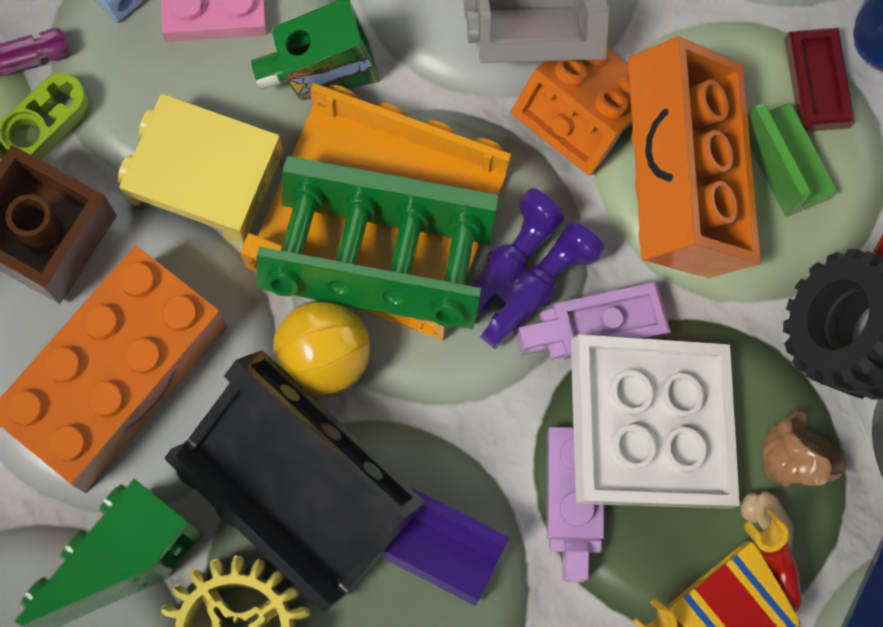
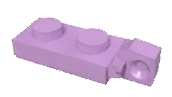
M650 282L555 303L552 309L540 312L539 315L542 323L519 327L516 339L521 355L549 350L551 360L563 357L566 360L571 359V339L579 334L660 339L667 337L671 331L657 282Z
M549 427L547 432L546 539H550V552H562V581L585 582V580H588L589 553H601V540L604 539V505L576 504L574 428Z

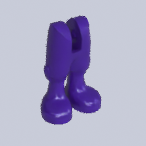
M530 188L521 197L520 210L523 216V223L516 239L511 245H501L488 253V259L486 260L488 263L471 285L472 287L481 288L476 318L489 308L488 304L495 296L505 303L503 309L499 313L496 312L488 327L480 336L493 349H496L517 331L537 309L551 303V298L556 288L554 280L566 269L576 264L589 265L596 263L606 252L604 244L593 232L577 222H570L559 235L554 246L536 267L529 271L525 270L530 257L546 239L553 235L565 220L561 208L545 193L535 188Z

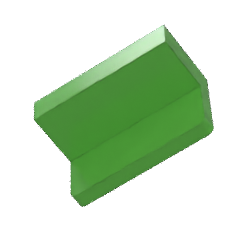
M791 102L770 111L765 103L754 106L748 115L750 148L785 217L832 199L837 190Z

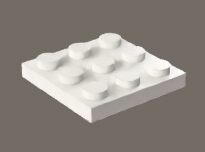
M580 334L571 339L576 504L731 509L740 506L730 344Z

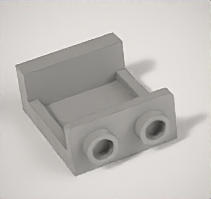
M464 0V17L467 19L468 43H477L480 63L606 59L610 12L606 0Z

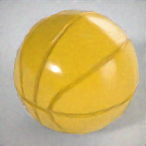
M314 300L295 307L285 316L274 336L273 356L274 361L311 396L329 397L348 390L359 380L366 370L369 361L370 340L364 323L351 309L343 304L332 301Z

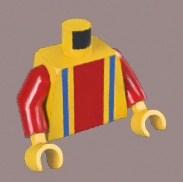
M771 509L767 510L771 522L766 530L758 532L750 521L746 522L744 525L745 531L758 548L753 542L744 541L667 605L664 606L658 600L651 599L650 603L657 609V616L653 622L642 624L635 618L633 624L635 627H799L801 623L796 612L802 604L797 563L787 543L789 536L788 528Z

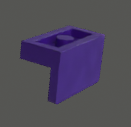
M410 487L426 503L380 557L476 606L509 541V537Z

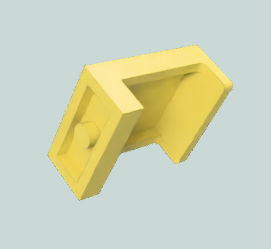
M161 94L155 108L147 109L143 115L139 127V137L141 139L134 155L128 154L121 164L118 183L120 184L119 188L127 202L139 207L143 201L223 231L226 240L243 246L248 233L251 234L283 158L284 152L280 135Z

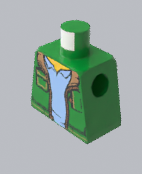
M350 0L334 1L276 25L272 29V35L277 52L251 60L252 70L261 90L288 82L300 100L312 99L310 89L313 83L326 88L329 85H338L349 90L380 82L367 33Z

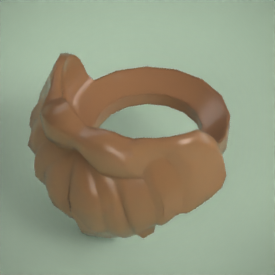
M798 410L776 422L767 431V436L762 442L763 449L761 455L765 477L771 482L783 485V487L796 483H802L807 486L824 485L828 481L840 478L847 466L844 456L836 446L820 435L806 430L807 417L802 410ZM810 448H812L813 450L819 452L821 455H819V454H817L816 452L812 451Z

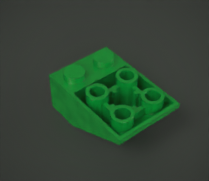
M133 479L127 487L120 484L103 501L99 509L103 516L88 533L85 530L80 531L65 546L60 555L64 562L49 580L46 577L40 578L26 592L20 602L24 610L14 621L21 627H60L168 579L204 534L136 479Z

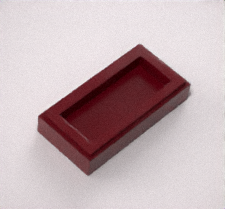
M839 28L789 31L784 40L796 112L805 131L850 128L854 124L855 119Z

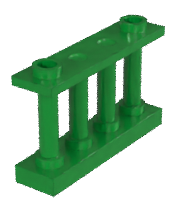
M287 156L282 171V206L293 208L281 250L259 247L257 289L271 291L279 296H299L314 300L332 301L346 306L431 321L444 327L458 326L474 329L481 288L467 286L465 282L473 242L490 244L499 195ZM314 212L346 218L335 261L302 255ZM367 222L399 228L389 271L357 265ZM420 232L452 238L443 281L411 275Z

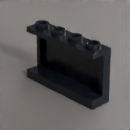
M260 350L234 361L223 376L230 382L190 437L184 443L171 448L165 456V460L176 470L177 476L185 485L196 489L216 509V513L222 521L235 527L255 546L258 555L265 562L276 566L300 590L299 595L304 600L316 605L321 611L327 612L351 592L426 502L289 376L263 350Z

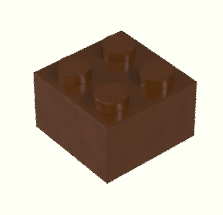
M11 145L0 161V271L54 302L61 304L117 215L105 195Z

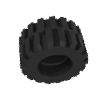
M847 249L845 255L835 252L827 256L825 265L819 262L815 263L809 269L810 276L806 280L801 278L795 286L798 292L794 300L789 298L786 310L790 311L789 319L783 321V332L790 335V338L784 344L787 353L795 356L792 363L797 370L806 373L805 377L853 397L861 399L867 397L872 400L883 399V257L869 251L865 253L859 249ZM869 308L866 325L861 334L852 342L855 325L864 311Z

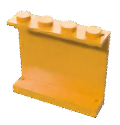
M315 83L312 84L310 92L313 106L292 153V157L496 195L500 194L508 173L511 154L504 152L499 144L485 138H475L473 141L454 134L452 128L439 121L427 120L423 123L407 117L400 108L389 103L379 102L374 105L357 99L353 92L342 86L329 85L326 88ZM282 179L258 235L255 236L248 233L240 252L245 267L256 272L259 247L281 250L293 208L282 206ZM314 212L302 255L335 261L346 218ZM367 222L357 265L389 271L399 228ZM420 232L411 275L443 281L452 238ZM473 242L467 276L480 243ZM353 307L442 341L448 328L431 321Z

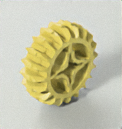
M242 556L233 557L231 574H226L224 565L219 559L211 560L210 570L213 578L208 581L200 570L196 568L189 572L190 579L197 588L191 593L187 588L179 584L175 585L172 592L176 597L184 601L182 607L178 609L170 605H164L161 609V613L164 616L176 619L175 627H192L194 618L203 604L207 607L206 611L211 618L212 627H226L227 622L220 611L225 618L234 619L235 624L241 625L243 620L251 623L248 627H266L270 624V620L279 615L281 627H295L296 621L305 620L311 615L308 607L290 609L289 604L299 598L300 590L293 586L281 594L278 589L284 583L286 576L280 570L274 572L266 582L263 580L266 573V562L257 559L252 566L250 575L245 574V560ZM234 587H246L262 592L269 600L260 607L255 606L247 612L235 613L228 603L224 602L218 592Z

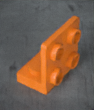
M608 45L606 59L545 61L535 68L510 113L586 175L590 176L600 167L622 132L632 125L631 97L628 90V64L612 53Z

